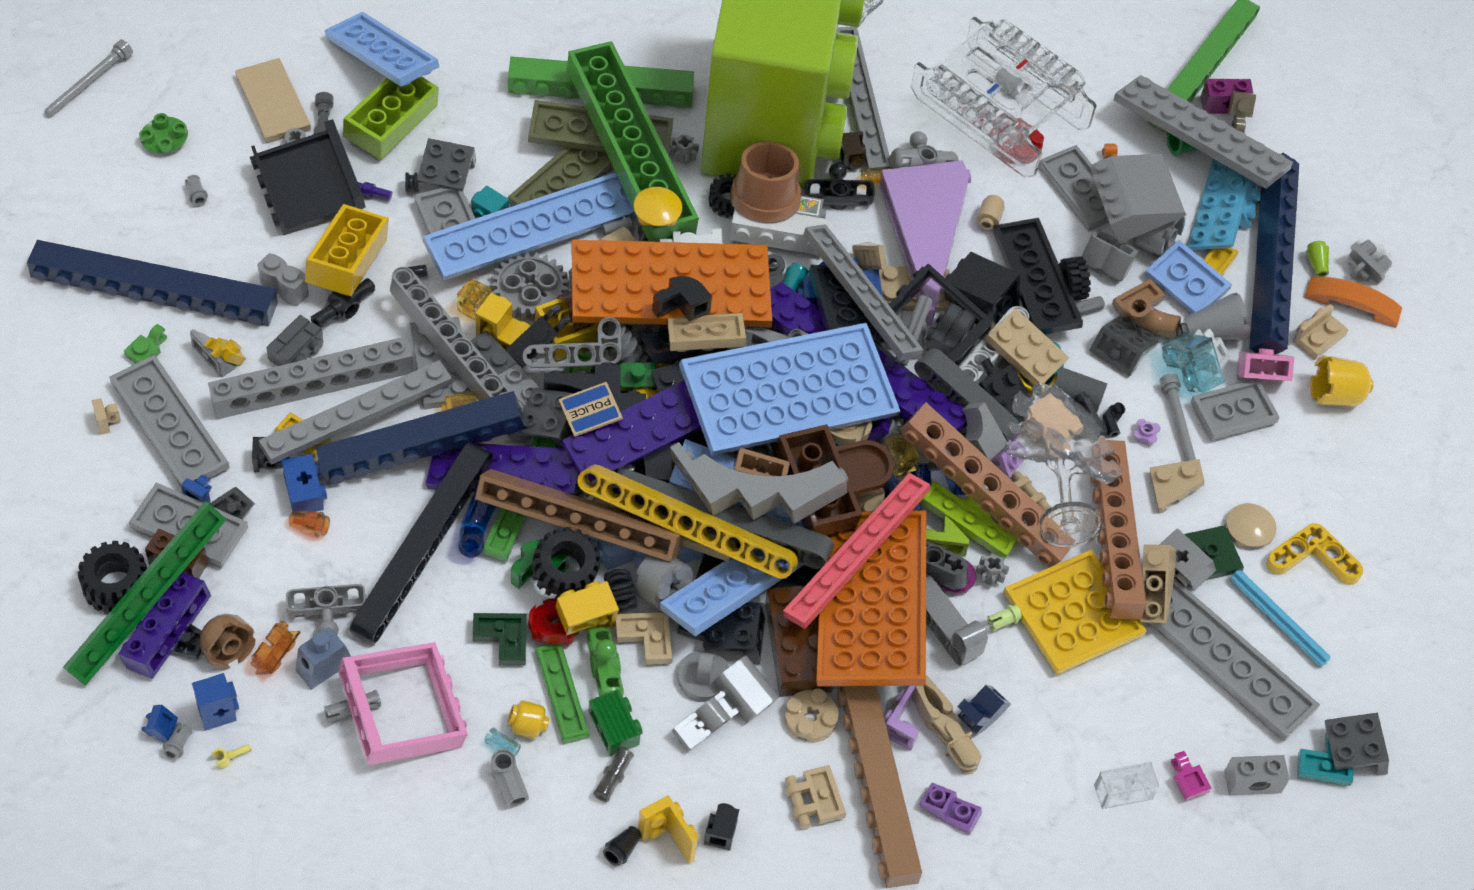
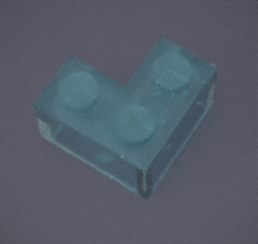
M1182 333L1161 344L1163 360L1167 366L1181 369L1183 383L1187 391L1203 394L1225 382L1212 337Z

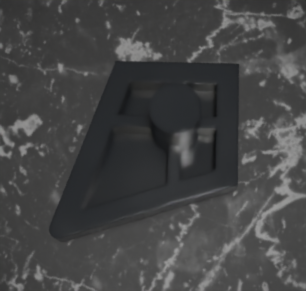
M189 623L187 626L188 630L182 634L181 639L178 640L172 652L175 655L198 660L202 651L200 648V633L202 630Z

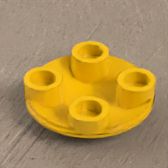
M650 187L642 190L636 196L634 211L639 217L640 224L644 226L671 227L677 223V219L682 213V203L673 191L663 187Z

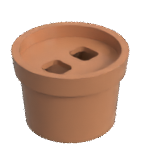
M769 141L752 144L744 150L738 174L733 180L730 191V201L741 215L757 222L774 223L786 220L798 211L801 203V188L798 183L799 159L795 152L783 144Z

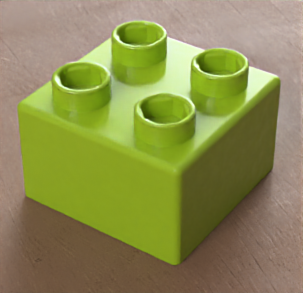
M722 0L711 55L701 162L702 174L715 176L723 174L724 177H727V173H731V177H734L735 174H738L742 154L746 148L758 142H776L789 147L799 159L798 183L804 190L805 182L814 177L817 158L839 159L847 106L826 102L827 96L842 99L849 98L858 36L839 33L837 30L838 25L860 27L865 0Z

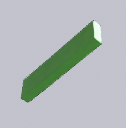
M548 644L536 647V657L563 745L588 739L589 731L562 644Z

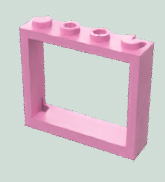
M436 642L342 658L338 673L368 765L462 748L465 738L468 736L466 731L467 723L465 720L462 721L460 702L457 697H454L452 679L449 674H446L444 656H440ZM425 664L448 733L382 745L359 675Z

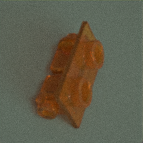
M284 621L275 623L265 637L271 646L269 647L265 642H262L251 657L252 661L250 664L257 669L255 674L274 673L280 667L284 655L294 647L295 640L301 632L288 631L289 625Z

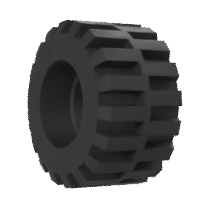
M565 527L564 531L556 528L553 534L548 532L544 535L543 539H540L534 552L531 570H533V580H538L537 587L540 590L545 588L546 595L550 596L553 593L556 595L555 599H557L566 591L574 590L577 592L594 582L601 562L599 560L601 556L600 552H596L597 544L595 542L590 543L591 537L588 534L582 536L581 530L576 529V532H572L571 527ZM560 554L569 555L578 562L580 569L573 573L561 572L553 565L551 558Z
M112 541V544L103 542L99 548L94 546L90 549V554H84V562L79 563L78 578L83 595L86 598V602L89 605L93 604L94 609L97 611L103 609L104 613L109 614L147 569L142 553L139 554L135 546L130 548L129 543L123 542L122 545L118 541ZM112 572H124L127 574L122 580L115 583H104L101 581L107 574Z

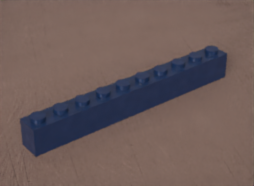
M1284 152L1281 154L1293 162L1291 169L1267 189L1261 186L1249 349L1255 353H1259V349H1272L1274 354H1279L1288 349L1299 163Z
M36 240L27 261L30 277L40 281L47 280L64 286L81 287L88 291L105 292L113 296L119 295L133 300H144L157 305L178 307L181 310L202 312L205 315L226 317L229 320L250 322L254 325L269 326L278 304L276 288L42 240Z

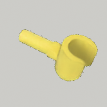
M247 744L228 752L222 748H217L211 753L213 759L224 756L222 760L215 763L217 767L224 769L229 766L231 759L251 751V747Z

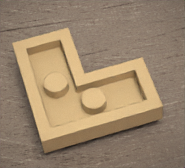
M664 612L617 615L615 621L617 643L643 641L645 665L672 663L668 615Z

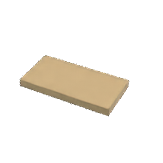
M280 58L235 70L236 78L266 143L285 138V133L293 128L301 129L304 132L311 130V124Z

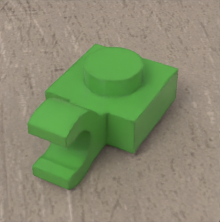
M156 324L150 330L147 338L139 335L124 350V355L135 364L153 355L157 357L161 353L158 346L167 339V335L164 334L165 328Z

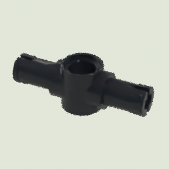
M366 278L359 283L352 296L332 291L327 298L326 307L310 317L311 322L322 328L333 319L337 320L342 317L348 320L357 313L361 300L375 291V284L372 280Z

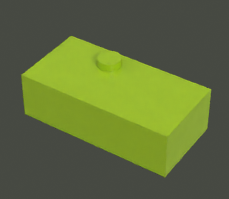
M422 76L413 80L410 84L401 87L386 78L344 117L343 137L381 160L437 107L439 87Z

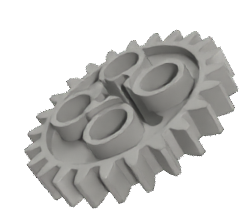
M527 252L525 257L519 255L516 256L515 260L512 258L507 259V264L500 262V269L495 268L494 275L491 276L490 292L497 296L505 297L512 303L513 318L520 314L522 321L526 316H530L531 321H534L535 307L559 299V295L569 292L570 281L568 273L563 272V265L556 266V259L549 262L547 254L543 258H539L538 252L535 253L534 257H530L529 252Z

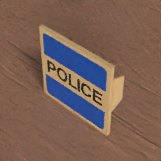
M607 382L559 399L574 437L623 419Z

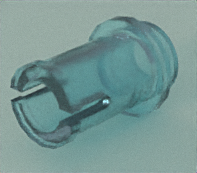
M494 727L489 730L492 736L488 733L486 734L485 743L498 750H510L515 756L518 754L521 744L518 743V739L515 737L511 739Z

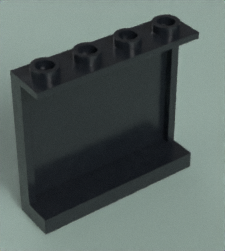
M333 119L324 122L325 131L257 153L254 145L251 146L253 156H250L253 169H259L260 175H257L261 189L266 188L268 194L264 195L268 209L273 207L275 213L271 214L275 228H281L283 235L334 219L343 204L359 209L366 208L363 194Z

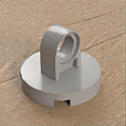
M698 650L688 654L681 661L678 668V685L686 692V696L698 702H707L721 692L714 683V680L728 669L729 666L726 660L719 654L707 650Z

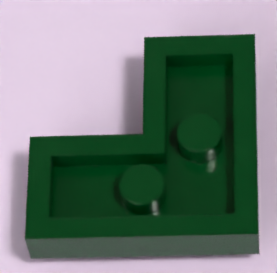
M473 613V641L499 642V665H526L527 613Z

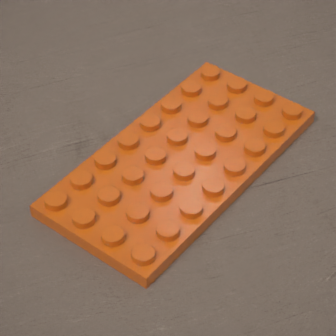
M572 240V322L600 323L606 317H613L620 324L668 325V319L682 317L684 314L677 308L657 317L652 311L653 296L662 289H668L669 278L687 276L701 282L712 295L711 310L705 315L742 313L744 327L772 326L767 245Z
M926 510L911 511L819 613L817 686H926ZM861 511L863 515L856 528L826 535L834 543L828 561L874 511Z

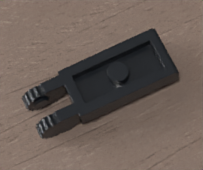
M558 303L544 316L539 317L506 349L508 354L521 368L526 366L523 360V352L528 346L550 344L572 320L567 315L555 327L548 322L561 309ZM533 350V353L528 355V359L533 360L538 355L537 351Z

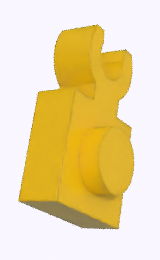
M210 337L204 344L205 347L213 350L211 354L214 357L219 358L221 356L226 362L241 365L246 360V357L240 351L241 346L232 339L228 341Z

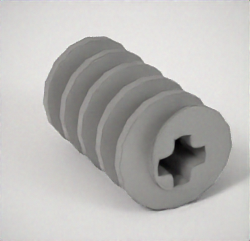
M609 323L603 327L602 331L605 335L611 336L615 334L617 327L614 323ZM620 324L622 357L619 362H647L649 355L643 351V347L640 344H637V339L632 337V333L626 329V325ZM611 347L607 353L610 356L616 354L613 359L615 360L618 352L615 348Z

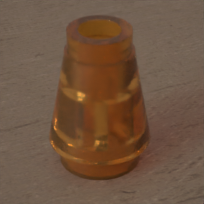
M292 511L289 517V525L315 537L325 536L329 530L330 518L323 512Z

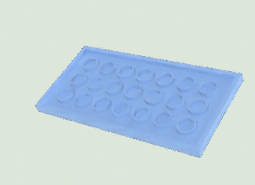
M867 323L682 359L679 363L711 456L736 451L740 448L745 449L777 442L779 435L828 424L829 429L833 430L898 416L900 413Z

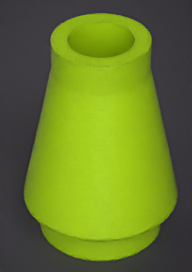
M1325 241L1309 243L1306 254L1314 270L1315 277L1329 275V246L1326 245Z

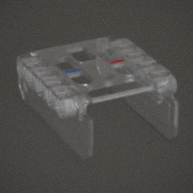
M977 17L971 18L966 41L934 67L927 68L920 62L916 63L910 86L917 100L1022 177H1033L1036 175L1042 154L1041 150L1033 145L1029 138L1033 131L1054 113L1077 130L1088 129L1091 126L1097 106L1092 99L1087 97L1083 89L1086 81L1081 72L1005 19L995 23L993 21L982 22ZM973 54L995 71L989 73L968 56ZM977 73L992 83V85L983 91L969 81L967 75ZM1022 89L1027 93L1026 95L1021 93ZM1001 90L1018 103V106L1013 109L1007 108L995 100L993 96ZM1037 100L1051 111L1035 125L1031 126L1022 119V111Z

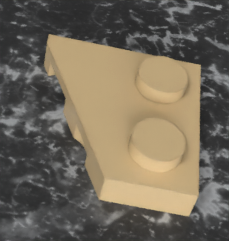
M1199 459L1150 467V476L1159 513L1165 512L1166 507L1176 500L1180 502L1190 492H1195L1204 486V477Z

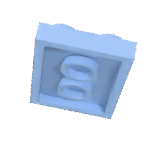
M1180 240L1146 269V275L1192 314L1218 301L1232 286L1228 280Z

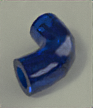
M477 491L469 503L458 533L459 551L462 555L469 558L477 557L483 552L485 532L497 507L476 500Z

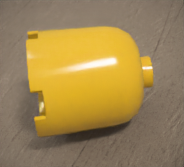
M1321 356L1314 364V366H1318L1316 376H1311L1310 391L1311 397L1317 399L1316 404L1357 406L1362 404L1373 390L1374 382L1369 369L1359 361Z

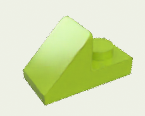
M947 516L944 517L941 532L926 529V541L961 557H966L969 539Z

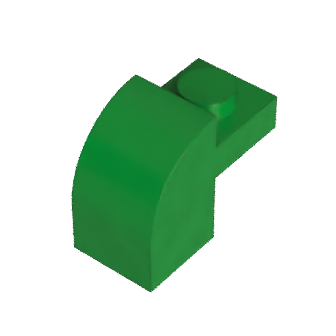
M533 540L521 546V559L515 561L511 567V584L518 589L532 577V559L540 540ZM560 554L551 558L553 565L559 571L565 572L569 568V555Z

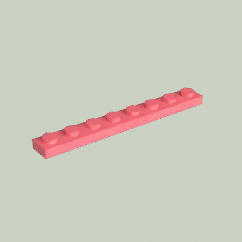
M908 473L783 610L784 617L806 629L930 492V484Z

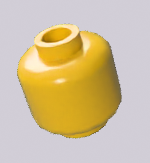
M521 700L517 705H512L507 725L511 726V731L514 734L535 739L539 736L540 732H546L549 717L545 716L546 711L542 705Z

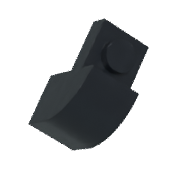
M687 276L669 278L668 289H662L654 294L652 311L659 317L679 308L690 322L710 312L712 295L701 282Z

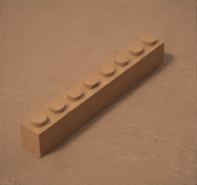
M493 469L486 471L480 476L476 500L563 528L571 527L572 531L579 529L582 531V534H588L591 537L669 562L674 560L680 553L684 536L635 514Z
M841 686V689L837 691V700L839 706L844 708L843 726L845 730H849L851 737L848 739L849 751L851 755L855 754L856 763H854L856 779H861L860 797L862 803L867 805L866 823L868 828H872L874 837H872L874 854L878 853L880 859L878 863L879 877L885 880L886 888L918 884L922 875V869L877 687Z

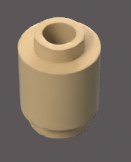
M989 195L982 201L976 217V222L981 228L993 230L994 225H999L1005 210L1003 199L997 195Z

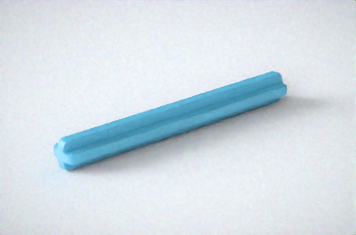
M1237 570L1231 576L1230 580L1318 666L1327 664L1331 658L1330 655L1243 571Z

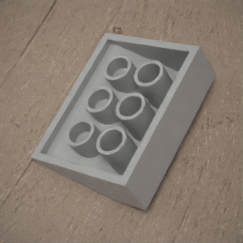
M1162 153L1110 156L1089 165L1109 223L1119 244L1186 216Z

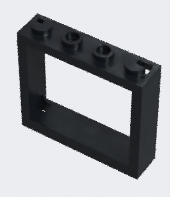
M928 263L925 267L922 266L918 271H915L912 276L914 279L908 285L904 284L896 292L897 297L891 304L887 303L897 315L930 279L937 283L979 321L971 332L947 356L959 366L995 327V324ZM876 330L873 339L875 347L895 360V357L875 340L879 335Z

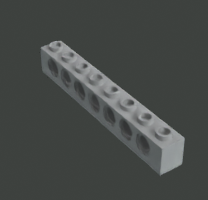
M405 336L208 382L216 419H222L403 376L414 371L413 356Z

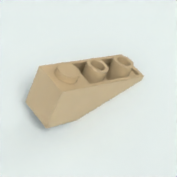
M1144 544L1142 576L1146 607L1140 622L1167 623L1176 560V548L1170 545Z

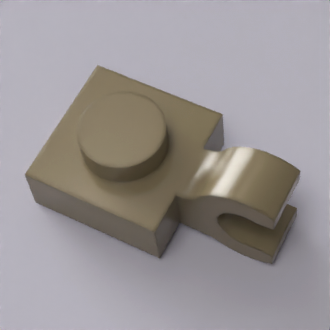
M1232 91L1228 114L1234 115L1231 127L1243 133L1245 132V117L1253 116L1256 94Z

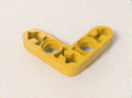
M1317 523L1309 524L1270 553L1266 562L1269 571L1282 575L1313 553L1345 584L1353 585L1357 583L1363 574L1361 563L1333 535ZM1315 534H1317V535L1319 536V538H1318V537H1314V538L1311 539L1310 542L1308 543L1307 540L1309 539L1310 535H1315ZM1293 544L1301 546L1303 553L1293 552L1290 546ZM1326 550H1335L1339 557L1330 558L1326 554ZM1286 555L1283 563H1275V560L1279 561ZM1346 570H1353L1355 573L1348 574Z

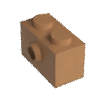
M740 448L732 469L752 475L786 476L790 462Z

